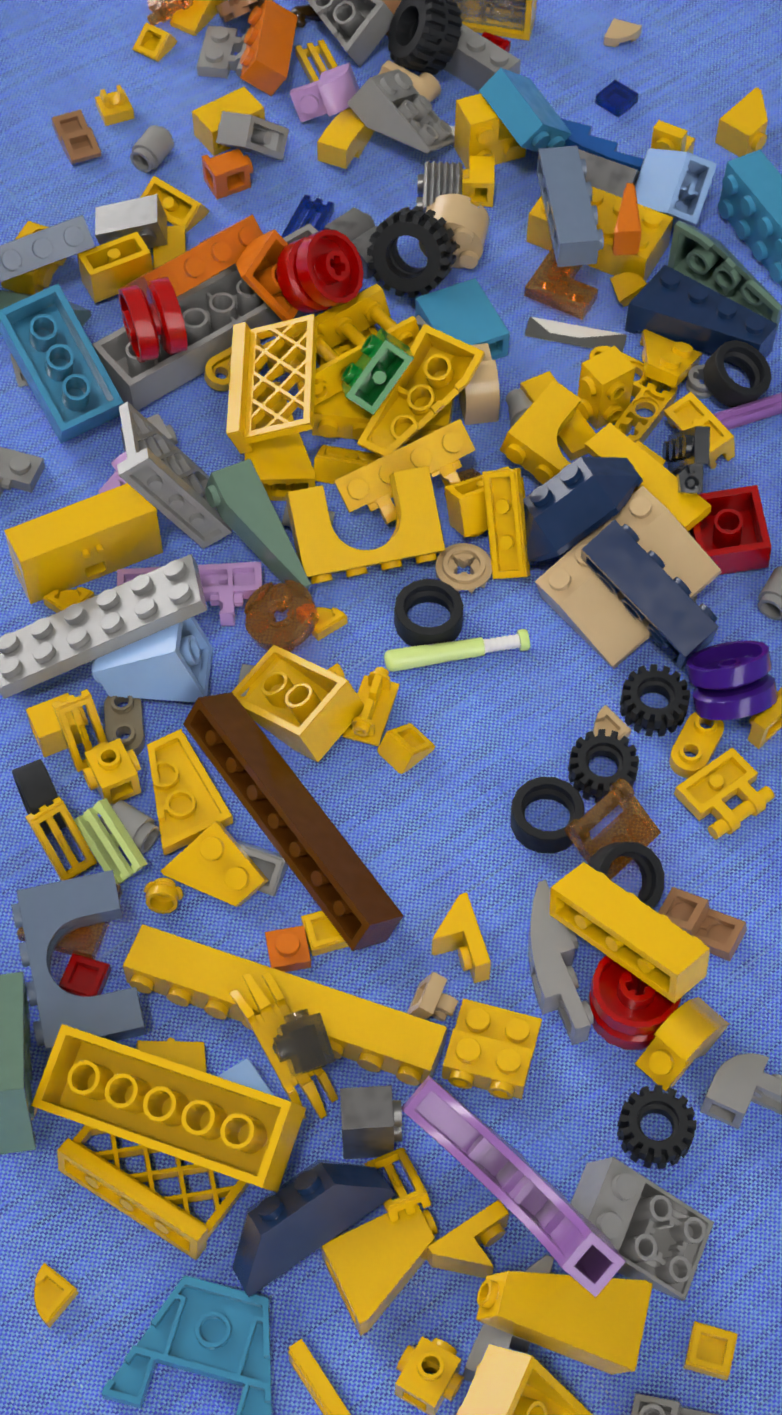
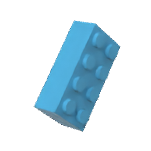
M757 150L727 162L718 210L720 215L727 219L735 229L737 236L744 240L752 250L754 257L769 271L773 281L782 287V175L763 152Z
M55 284L0 310V333L61 444L120 416L119 406L124 402L59 284Z

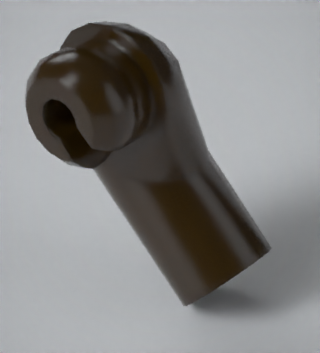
M310 4L295 6L290 11L298 16L296 27L303 28L306 23L305 19L322 21Z

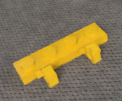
M458 419L333 482L349 513L367 504L370 512L378 509L385 524H389L396 520V509L391 500L393 494L389 475L396 471L429 465L431 477L440 475L446 487L461 482L456 472L457 469L462 467L459 458L476 450L461 419Z

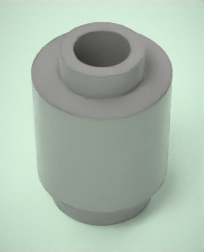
M150 126L132 147L130 159L133 165L143 172H150L156 169L174 147L170 132L164 127Z
M782 566L774 569L758 596L759 610L766 617L774 620L782 619Z
M123 800L115 804L111 803L110 805L142 854L148 852L156 842L160 832V828L154 824V819ZM100 817V820L107 829L108 833L112 834L108 826L104 822L103 818Z

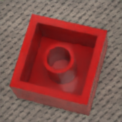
M758 485L698 494L711 505V512L688 533L721 569L722 573L720 575L768 568L772 546Z

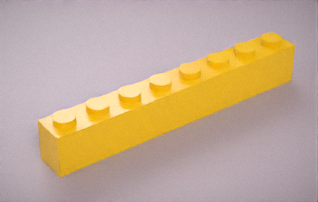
M144 924L141 925L123 964L127 983L132 988L136 987L137 991L145 994H150L153 991L165 995L169 1001L176 1005L187 1007L191 1004L204 1009L208 1015L214 1018L224 1020L229 1017L240 1021L248 1029L250 1027L229 993L237 989L249 1004L255 1016L260 1014L243 976L248 973L251 974L273 1007L276 1003L262 977L263 974L269 971L285 997L286 1004L308 1045L318 1048L322 1054L330 1058L340 1059L345 1057L357 1061V1064L365 1070L371 1072L383 1070L392 1073L400 1081L413 1086L422 1084L428 1076L433 1078L446 1044V1026ZM288 1033L279 1034L284 1041L297 1046V1042L292 1035Z

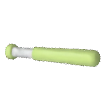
M520 629L517 631V634L490 639L478 637L391 649L385 652L384 662L388 671H401L485 656V653L512 648L527 651L530 649V639L528 631Z

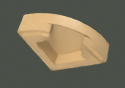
M614 18L604 36L603 45L617 47L622 42L629 40L633 42L641 35L642 26Z
M607 705L597 714L593 727V734L595 736L598 735L599 729H605V736H611L612 730L618 732V740H621L623 736H630L631 729Z

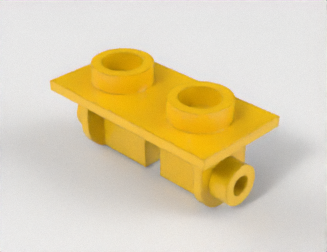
M376 667L374 671L369 673V676L364 675L357 693L364 707L358 717L353 719L352 724L343 733V738L379 747L400 686L398 683L391 682L387 669Z

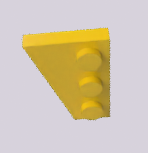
M182 729L147 744L164 856L192 843L215 821H220L224 827L233 824L231 812Z

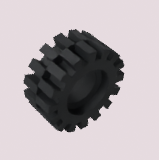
M651 664L650 671H647L644 665L638 668V673L632 671L629 674L628 680L625 679L620 700L621 716H625L624 722L628 726L635 723L634 731L640 733L641 729L644 728L647 729L645 736L652 737L653 730H657L658 737L665 736L666 728L672 733L676 731L677 725L681 726L684 722L689 704L690 690H687L688 684L685 679L680 681L681 674L677 671L672 675L669 674L670 667L664 666L663 671H657V664ZM646 693H658L667 698L669 704L664 708H651L645 705L640 697Z
M599 729L597 736H594L593 731L586 733L585 740L580 737L576 741V746H573L570 754L568 778L570 783L574 782L573 787L577 791L583 790L582 798L589 800L590 796L594 795L596 796L594 803L601 804L602 797H607V802L613 803L616 795L621 800L626 796L627 790L631 791L636 780L639 756H635L637 750L634 744L628 747L629 739L626 736L618 740V732L612 730L611 736H605V729ZM605 756L616 762L618 770L612 776L602 777L591 772L588 763L594 757Z
M655 1085L654 1091H649L648 1086L642 1087L639 1094L634 1091L629 1096L628 1102L625 1101L617 1125L619 1126L617 1136L618 1140L623 1141L621 1148L624 1153L630 1151L632 1153L630 1159L637 1163L639 1158L644 1160L643 1167L651 1168L652 1163H657L658 1169L665 1168L667 1162H670L672 1166L677 1164L680 1157L684 1158L688 1153L696 1130V1120H693L695 1115L693 1107L688 1109L686 1107L688 1100L683 1095L678 1100L675 1097L676 1090L672 1088L669 1089L668 1093L662 1092L663 1085ZM651 1113L665 1116L672 1125V1134L662 1141L648 1138L642 1132L640 1126L643 1117Z

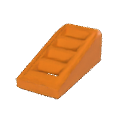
M633 183L626 184L617 217L612 245L613 255L616 256L637 255V252H639L641 224L636 189Z

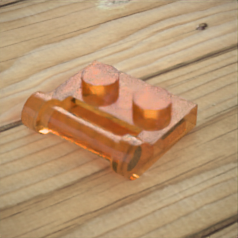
M622 778L617 779L610 786V792L579 820H572L565 827L566 834L588 863L590 858L603 846L616 842H637L647 847L661 833L635 798L632 786ZM620 805L624 811L595 838L591 839L589 831L616 806ZM627 856L616 858L610 865L607 877L611 880L633 859Z

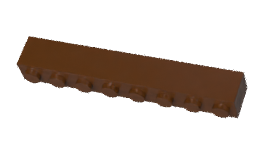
M230 692L198 697L183 725L350 949L355 951L386 942L404 916L235 695Z

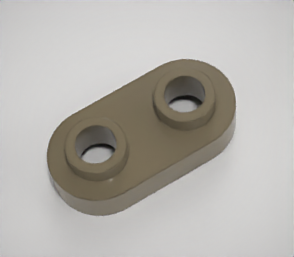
M108 695L104 702L105 736L107 742L114 741L123 734H129L128 738L121 739L126 751L133 749L137 756L145 746L141 699L132 698V696L124 698L117 696L109 697ZM122 702H127V703H128V704H127L126 706H124V707H118V706H117L118 704H120V703H122Z

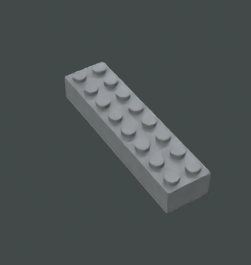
M309 223L283 239L290 244L318 231ZM236 264L177 297L185 323L188 350L170 355L164 351L159 341L160 352L158 358L139 363L128 339L125 327L92 344L125 403L128 401L138 411L204 373L206 363L210 358L232 346L234 324L246 322L250 329L282 322L275 312L241 278ZM298 310L294 318L302 317L305 313Z

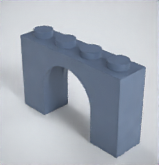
M113 870L16 890L18 903L11 906L16 928L23 927L26 942L19 943V951L23 967L30 966L33 981L26 982V989L30 1006L38 1005L40 1021L33 1022L37 1045H45V1049L50 1056L61 1024L114 1042L146 1035L136 987L97 996L82 997L64 991L55 983L51 976L52 954L64 936L81 927L123 918Z

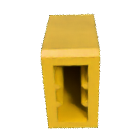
M418 1204L413 1205L415 1213L407 1216L405 1210L397 1212L399 1219L393 1222L390 1221L388 1214L385 1213L330 1240L321 1247L322 1259L360 1336L371 1329L427 1260V1248L435 1242L434 1235L438 1233L436 1223L429 1210L421 1211Z

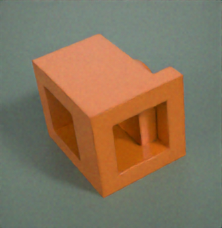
M239 148L212 158L208 154L202 156L204 181L217 200L251 188L250 174L253 173V165L249 156L243 155Z

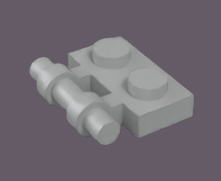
M208 26L197 64L198 76L228 78L229 70L236 71L237 76L240 77L243 66L240 64V59L247 45L244 43L246 34L238 37L237 28Z

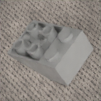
M399 69L370 77L347 102L367 128L428 154L454 144V135L452 134L451 127L432 110L430 101L417 92L413 87L411 78Z
M614 1157L587 1163L570 1204L603 1232L626 1262L617 1273L633 1280L653 1283V1289L684 1301L714 1222Z

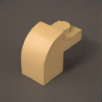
M488 343L471 345L484 351L485 355L470 383L459 393L464 424L497 422L500 408V390L496 361L492 360Z

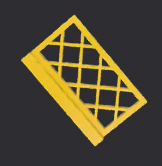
M314 314L250 329L246 322L233 325L226 434L240 454L253 451L254 442L314 429L318 320ZM307 328V332L297 342L291 339L298 330ZM276 337L265 350L260 347L261 339ZM285 343L292 348L281 359L274 356ZM300 353L304 354L306 359L296 369L289 365ZM268 361H271L275 365L263 377L259 374V370ZM283 370L290 373L280 386L273 383ZM299 380L303 381L305 386L295 396L288 393ZM267 387L274 392L262 404L257 401V397ZM284 397L289 403L278 414L273 412L271 409ZM298 407L303 410V419L290 422L286 420ZM265 415L272 418L266 427L256 429V424Z
M86 1125L83 1126L72 1140L67 1138L58 1148V1170L195 1260L205 1250L208 1238L250 1184L238 1180L234 1186L216 1188L213 1170L196 1164L181 1166V1160L174 1157L176 1167L152 1171L149 1154L160 1151L143 1145L117 1149L116 1138L112 1134H109L112 1150L94 1152L84 1146V1144L91 1136L106 1134V1132ZM143 1155L146 1172L128 1174L120 1169L119 1158ZM207 1172L210 1189L186 1193L183 1176ZM178 1177L180 1194L163 1197L155 1192L153 1181ZM223 1197H225L224 1200H223V1201L221 1202V1204L219 1205V1199H218V1198H223ZM212 1199L214 1213L206 1223L190 1214L188 1203ZM182 1204V1205H183V1209L180 1208V1207L177 1206V1205Z

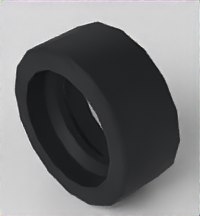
M737 340L728 341L721 345L706 360L703 368L704 382L709 392L719 402L732 408L757 400L769 388L772 379L770 367L765 357L755 347ZM724 361L731 362L740 367L746 373L751 388L742 387L735 383L728 376L724 368Z
M423 579L410 583L396 597L394 624L397 634L410 646L455 641L461 632L464 605L460 594L451 585L440 580ZM432 602L444 606L450 612V619L440 626L422 627L413 623L408 618L407 613L416 604Z
M41 759L12 770L13 778L28 815L30 813L35 815L40 812V807L44 805L50 806L53 804L52 800L58 797L49 773ZM59 812L53 815L60 829L67 827ZM46 821L40 823L45 835L52 833Z
M538 777L527 781L517 790L512 800L510 826L515 838L523 846L538 853L554 854L566 850L577 841L583 827L584 802L579 791L569 782L556 777ZM540 799L554 800L569 810L570 820L562 829L542 831L526 821V807L531 802Z
M616 842L601 847L590 858L588 865L596 871L604 873L606 876H608L611 863L616 858L621 856L632 858L639 866L642 875V887L638 898L652 909L659 902L664 890L665 874L660 859L650 848L637 842Z

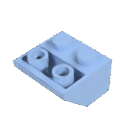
M648 148L635 184L637 203L674 217L673 228L678 221L695 226L704 205L717 163L689 152Z

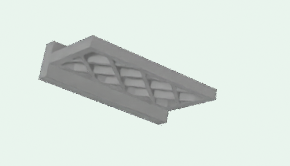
M128 401L119 406L127 459L117 465L118 475L203 549L231 534L232 529L220 517L216 507L212 508L207 501L205 487L209 476Z

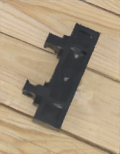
M695 426L668 435V441L663 443L662 456L668 462V470L677 477L679 493L703 492V465L709 464L710 427Z

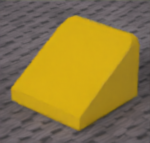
M146 22L132 49L159 62L175 46L177 40L170 33Z
M408 723L386 731L377 752L398 773L403 774L430 754L436 746L413 724Z

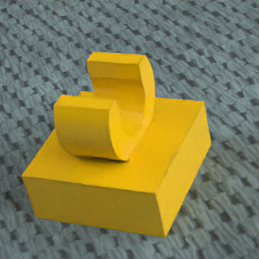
M116 85L117 91L108 94L105 89H101L100 96L95 97L96 108L105 126L134 119L133 107L121 85Z

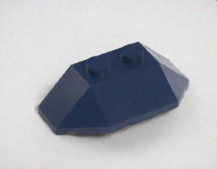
M579 457L573 463L565 466L546 483L535 488L531 494L523 499L527 554L530 565L535 561H544L562 555L622 510L631 498L634 489L643 482V479L628 458Z
M317 1160L281 1185L278 1193L273 1191L248 1208L232 1267L248 1297H251L395 1195L377 1168Z

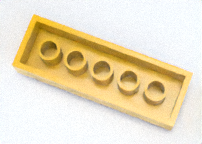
M61 1024L31 1105L277 1193L306 1108L291 1101Z

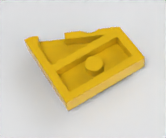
M644 329L642 332L640 345L644 346L641 354L642 361L645 363L643 367L644 376L675 389L688 376L690 369L699 365L702 353L694 350L691 345L685 342L672 341L647 329Z
M215 821L161 870L164 876L236 907L244 904L269 881L220 821Z

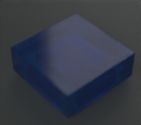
M614 80L596 94L595 104L619 118L638 102L639 94L619 81Z

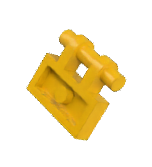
M733 747L676 786L674 791L675 797L698 821L710 813L716 818L717 821L708 826V832L714 839L720 838L725 833L732 834L741 827L743 820L750 815L757 816L766 809V804L775 798L774 792L770 787L764 786L759 791H756L751 786L756 781L758 772ZM737 795L742 800V803L731 810L725 803Z

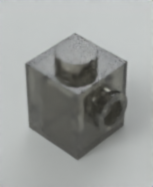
M304 1009L284 1016L286 1024H282L276 1029L278 1037L273 1038V1044L279 1062L287 1061L291 1077L329 1066L336 1061L320 1012L309 1015L308 1009Z

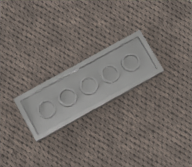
M192 554L173 560L167 565L149 573L138 575L131 581L115 588L104 590L99 595L83 602L72 604L65 610L49 617L38 619L33 624L1 636V696L4 699L207 611L198 564Z

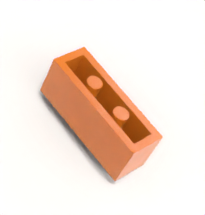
M265 0L260 7L255 6L248 18L250 29L244 38V43L247 44L246 50L240 59V64L243 65L240 78L270 96L287 79L298 18L297 15L272 0Z

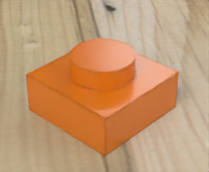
M304 925L265 932L271 968L283 972L311 968V958Z

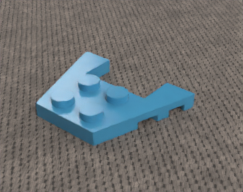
M184 1275L151 1320L150 1327L136 1346L133 1345L124 1358L125 1362L105 1384L101 1393L102 1397L142 1409L155 1366L159 1363L244 1387L236 1415H272L269 1299L256 1294L248 1297L245 1291Z

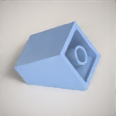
M193 616L95 659L91 667L95 681L101 683L109 697L128 698L127 696H132V698L196 702L198 697L207 696L213 647Z

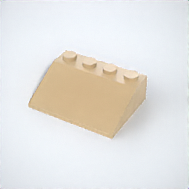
M644 486L640 487L631 496L618 514L578 542L535 581L542 599L613 669L650 637L651 633L647 629L649 624L645 619L643 621L634 619L626 610L621 601L625 596L621 592L617 595L612 594L581 559V549L614 519L621 526L624 524L630 526L640 539L637 543L647 553L652 550L662 559L665 564L663 570L672 579L678 577L688 586L691 591L689 595L691 599L722 573L721 569L668 508Z

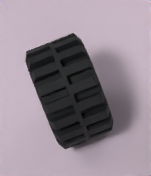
M401 0L394 13L388 33V51H390V57L394 60V63L420 73L427 72L435 75L438 74L439 70L442 71L452 59L461 36L462 18H460L461 10L458 8V4L453 0Z
M415 206L412 210L409 207L402 208L385 219L376 228L377 231L371 235L369 241L372 245L367 248V255L373 258L368 262L370 269H376L377 273L373 276L378 282L382 279L385 282L383 286L385 290L389 291L391 288L396 289L395 295L400 297L406 292L408 293V298L416 297L419 293L425 295L432 289H435L451 271L450 267L455 263L456 255H453V252L457 249L456 241L451 242L450 240L454 233L451 228L448 230L444 228L443 225L447 221L443 217L439 220L434 218L435 211L429 209L424 213L423 207ZM399 236H412L424 245L428 256L426 267H411L401 259L397 250Z

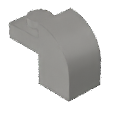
M754 1053L734 1056L724 1062L717 1070L700 1112L737 1129L740 1128L751 1101L782 1115V1075H770L763 1072L769 1059L767 1056Z

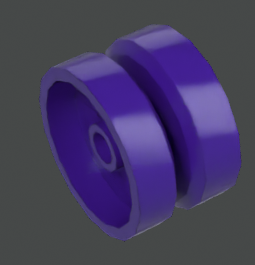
M733 641L704 648L694 653L687 660L689 680L697 687L693 692L695 710L701 718L709 720L744 718L769 709L777 702L778 694L775 678L768 674L772 667L769 647L763 642Z

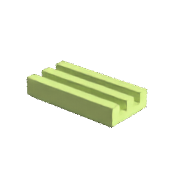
M107 798L94 804V807L87 809L83 812V815L74 819L83 838L104 872L113 870L116 885L123 883L148 864ZM98 814L101 815L112 834L108 833ZM119 845L122 848L125 855L127 856L130 863L132 864L131 866H129L126 859L119 850Z

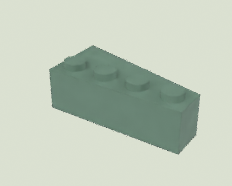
M23 972L0 975V1155L36 1150L35 1133L33 1132L31 1118H34V1107L31 1106L33 1099L30 1081L33 1079L29 1048L31 1047L29 1000Z

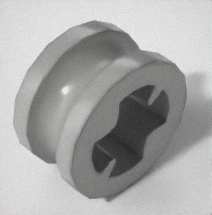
M704 365L692 367L686 381L687 392H692L699 399L712 396L705 382L700 384L699 379L704 381Z

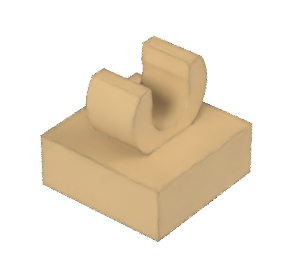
M432 972L423 979L417 987L407 1014L425 1020L432 1016L443 1022L446 1020L447 1015L452 1016L458 1000L442 993L447 979L435 972Z

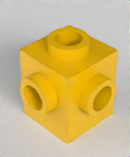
M120 738L111 742L99 743L92 750L84 752L87 762V768L82 769L84 778L89 789L92 791L97 788L102 799L107 798L110 804H115L120 800H125L142 793L137 771L141 770L139 761L133 749L126 751Z
M423 1336L416 1348L408 1345L396 1367L401 1374L395 1383V1395L428 1415H436L444 1398L452 1402L464 1380V1376L458 1374L461 1367V1358L456 1356L457 1350L439 1338H434L433 1341H430Z

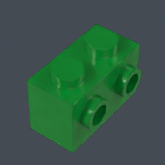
M380 328L376 335L371 334L366 339L361 348L363 354L356 364L352 362L347 366L341 377L343 381L341 385L345 397L373 415L414 359L409 346Z

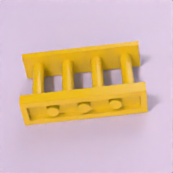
M377 283L358 293L351 301L332 307L315 316L318 320L316 356L320 355L327 362L316 368L315 405L343 390L341 385L343 382L341 380L343 372L350 363L356 364L363 354L361 348L367 338L361 333L362 331L378 324L383 330L409 346V348L417 337L419 328L416 318L411 316L397 324L390 317L384 291ZM307 328L298 330L291 339L297 342L307 332ZM275 339L265 343L261 347L265 350ZM347 339L356 346L342 355H338L332 349ZM285 343L274 356L281 359L292 347ZM300 353L289 365L296 369L306 359V356ZM271 361L267 362L270 370L275 364ZM283 370L278 377L287 373V371ZM301 380L296 383L299 391L305 386V383Z

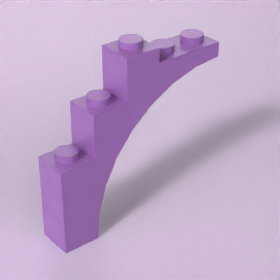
M428 1076L401 1107L406 1115L424 1129L491 1191L541 1242L560 1267L593 1296L597 1297L624 1265L625 1259L603 1232L578 1212L557 1188L533 1169L521 1153L491 1127L489 1128L432 1077Z

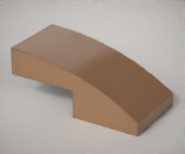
M81 109L51 117L54 131L71 164L101 156V151L91 127L88 128Z
M672 887L658 911L659 914L667 916L675 925L690 935L699 938L710 948L711 954L727 961H731L747 931L745 921L710 909L709 900Z

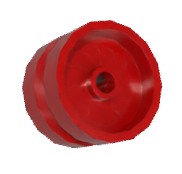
M324 229L288 244L281 251L276 268L278 285L285 299L295 309L305 314L319 313L351 301L357 296L363 283L362 260L356 246L346 235L337 230Z
M168 277L148 281L147 298L138 285L119 289L118 295L124 327L139 363L158 358L160 352L159 341L164 351L170 355L188 350L187 333L181 308Z
M607 955L597 965L588 997V1004L594 1018L592 1025L595 1031L609 1044L625 1050L646 1049L656 1037L654 1033L678 1009L681 1002L680 998L673 1003Z

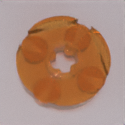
M284 580L285 583L275 585L269 582L259 587L246 603L244 611L246 614V630L255 643L262 648L269 650L273 645H276L291 652L310 636L319 621V612L316 609L315 601L310 592L302 584L293 580ZM288 609V616L284 620L276 622L274 613L276 611L283 613Z

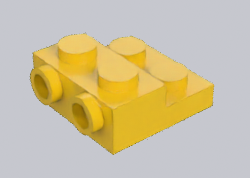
M463 998L455 1029L453 1028L444 1059L442 1078L447 1079L450 1084L459 1088L470 1089L473 1086L488 1090L491 1095L500 1099L509 1100L513 1097L522 1099L542 1019Z

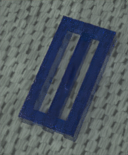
M304 195L282 233V238L297 231L299 226L302 228L309 223L312 224L318 212L321 215L314 228L318 232L324 230V226L327 225L334 213V203L328 201L327 205H324L323 199L316 198L314 202L311 201V196Z

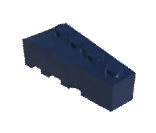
M664 265L629 303L625 331L636 334L637 331L643 332L644 329H647L672 341L685 342L696 351H705L711 354L725 342L737 340L755 347L766 359L772 352L778 324L675 269ZM724 361L725 363H728V364L737 366V365H735V364H733V363H731V362H726V361Z
M614 519L581 549V559L612 594L617 595L621 592L625 596L621 601L626 610L634 619L639 621L645 619L649 624L647 629L651 633L650 637L659 647H670L677 655L672 662L681 670L686 666L690 656L704 649L713 641L719 627L715 623L717 617L705 604L698 606L690 598L691 591L680 578L675 577L672 579L663 570L665 564L655 552L650 550L647 553L637 543L640 539L627 524L621 526Z

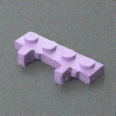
M261 561L198 565L205 602L210 601L211 606H220L221 626H235V607L243 606L244 599H263ZM160 567L117 569V586L133 580L138 575L149 573Z

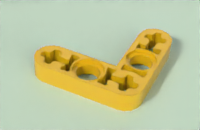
M595 347L591 350L589 359L611 347ZM623 353L636 367L635 373L641 379L633 382L631 396L635 398L614 426L627 435L633 425L635 427L634 435L630 434L627 437L635 443L638 440L644 443L664 417V410L674 404L678 386L674 389L644 376L643 367L645 363ZM646 408L652 411L654 415L651 417H641L636 411Z

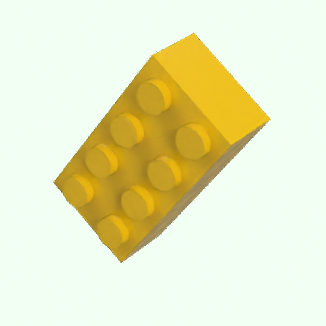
M592 187L591 206H597L598 224L596 226L597 229H602L604 247L602 250H598L597 264H588V266L613 276L625 272L635 273L646 281L669 246L674 217L638 204L641 224L639 252H637V255H613V236L622 197ZM541 195L528 215L526 242L554 252Z

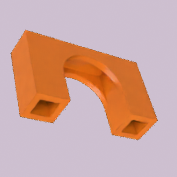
M252 214L203 240L199 245L127 283L120 287V289L138 285L147 298L148 281L168 277L178 297L234 265L250 242L263 235Z

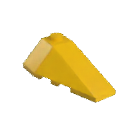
M423 324L410 347L414 359L378 410L372 415L357 444L382 457L401 448L470 383L485 355L484 351Z

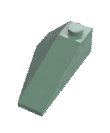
M681 221L675 223L668 261L669 267L771 320L779 326L782 305L719 240Z
M251 459L211 472L205 487V495L212 508L216 507L223 521L297 599L303 598L311 583Z

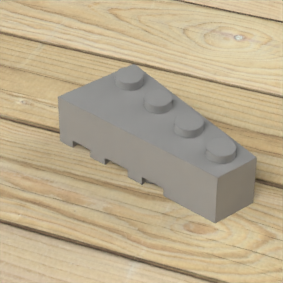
M307 0L359 67L363 65L388 32L394 16L382 0Z

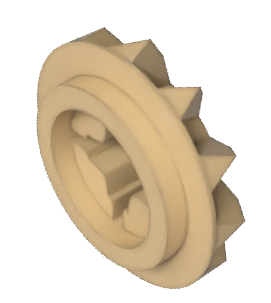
M468 543L454 544L445 548V551L441 552L437 557L435 564L436 577L451 585L457 592L468 590L472 594L475 588H484L488 579L492 577L491 558L487 552L476 545ZM458 566L461 568L469 566L470 574L467 572L457 574Z

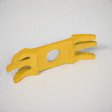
M269 971L262 975L276 1003L272 1007L267 996L251 974L244 975L243 979L260 1014L255 1016V1013L237 989L229 994L242 1012L250 1029L253 1030L289 1101L302 1106L297 1090L294 1088V1086L299 1084L319 1118L326 1117L324 1105L314 1081L310 1077L316 1076L331 1103L336 1101L338 1097L327 1074L318 1063L290 1012L281 990ZM288 1033L297 1042L296 1052L289 1058H281L273 1050V1041L279 1034Z

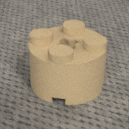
M444 194L435 198V202L428 205L426 212L429 209L435 211L434 218L439 220L443 217L447 221L443 225L446 230L451 228L454 233L450 240L451 242L456 241L457 249L453 252V255H456V259L451 267L473 269L477 266L478 260L483 253L489 227V215L481 204L478 208L470 203V197L461 194ZM419 241L420 249L428 260L426 249Z

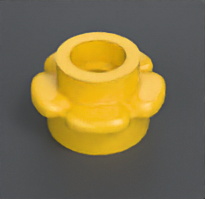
M158 878L146 884L144 888L146 905L156 913L166 914L173 912L177 908L178 900L183 898L182 889L176 886V883L169 878Z

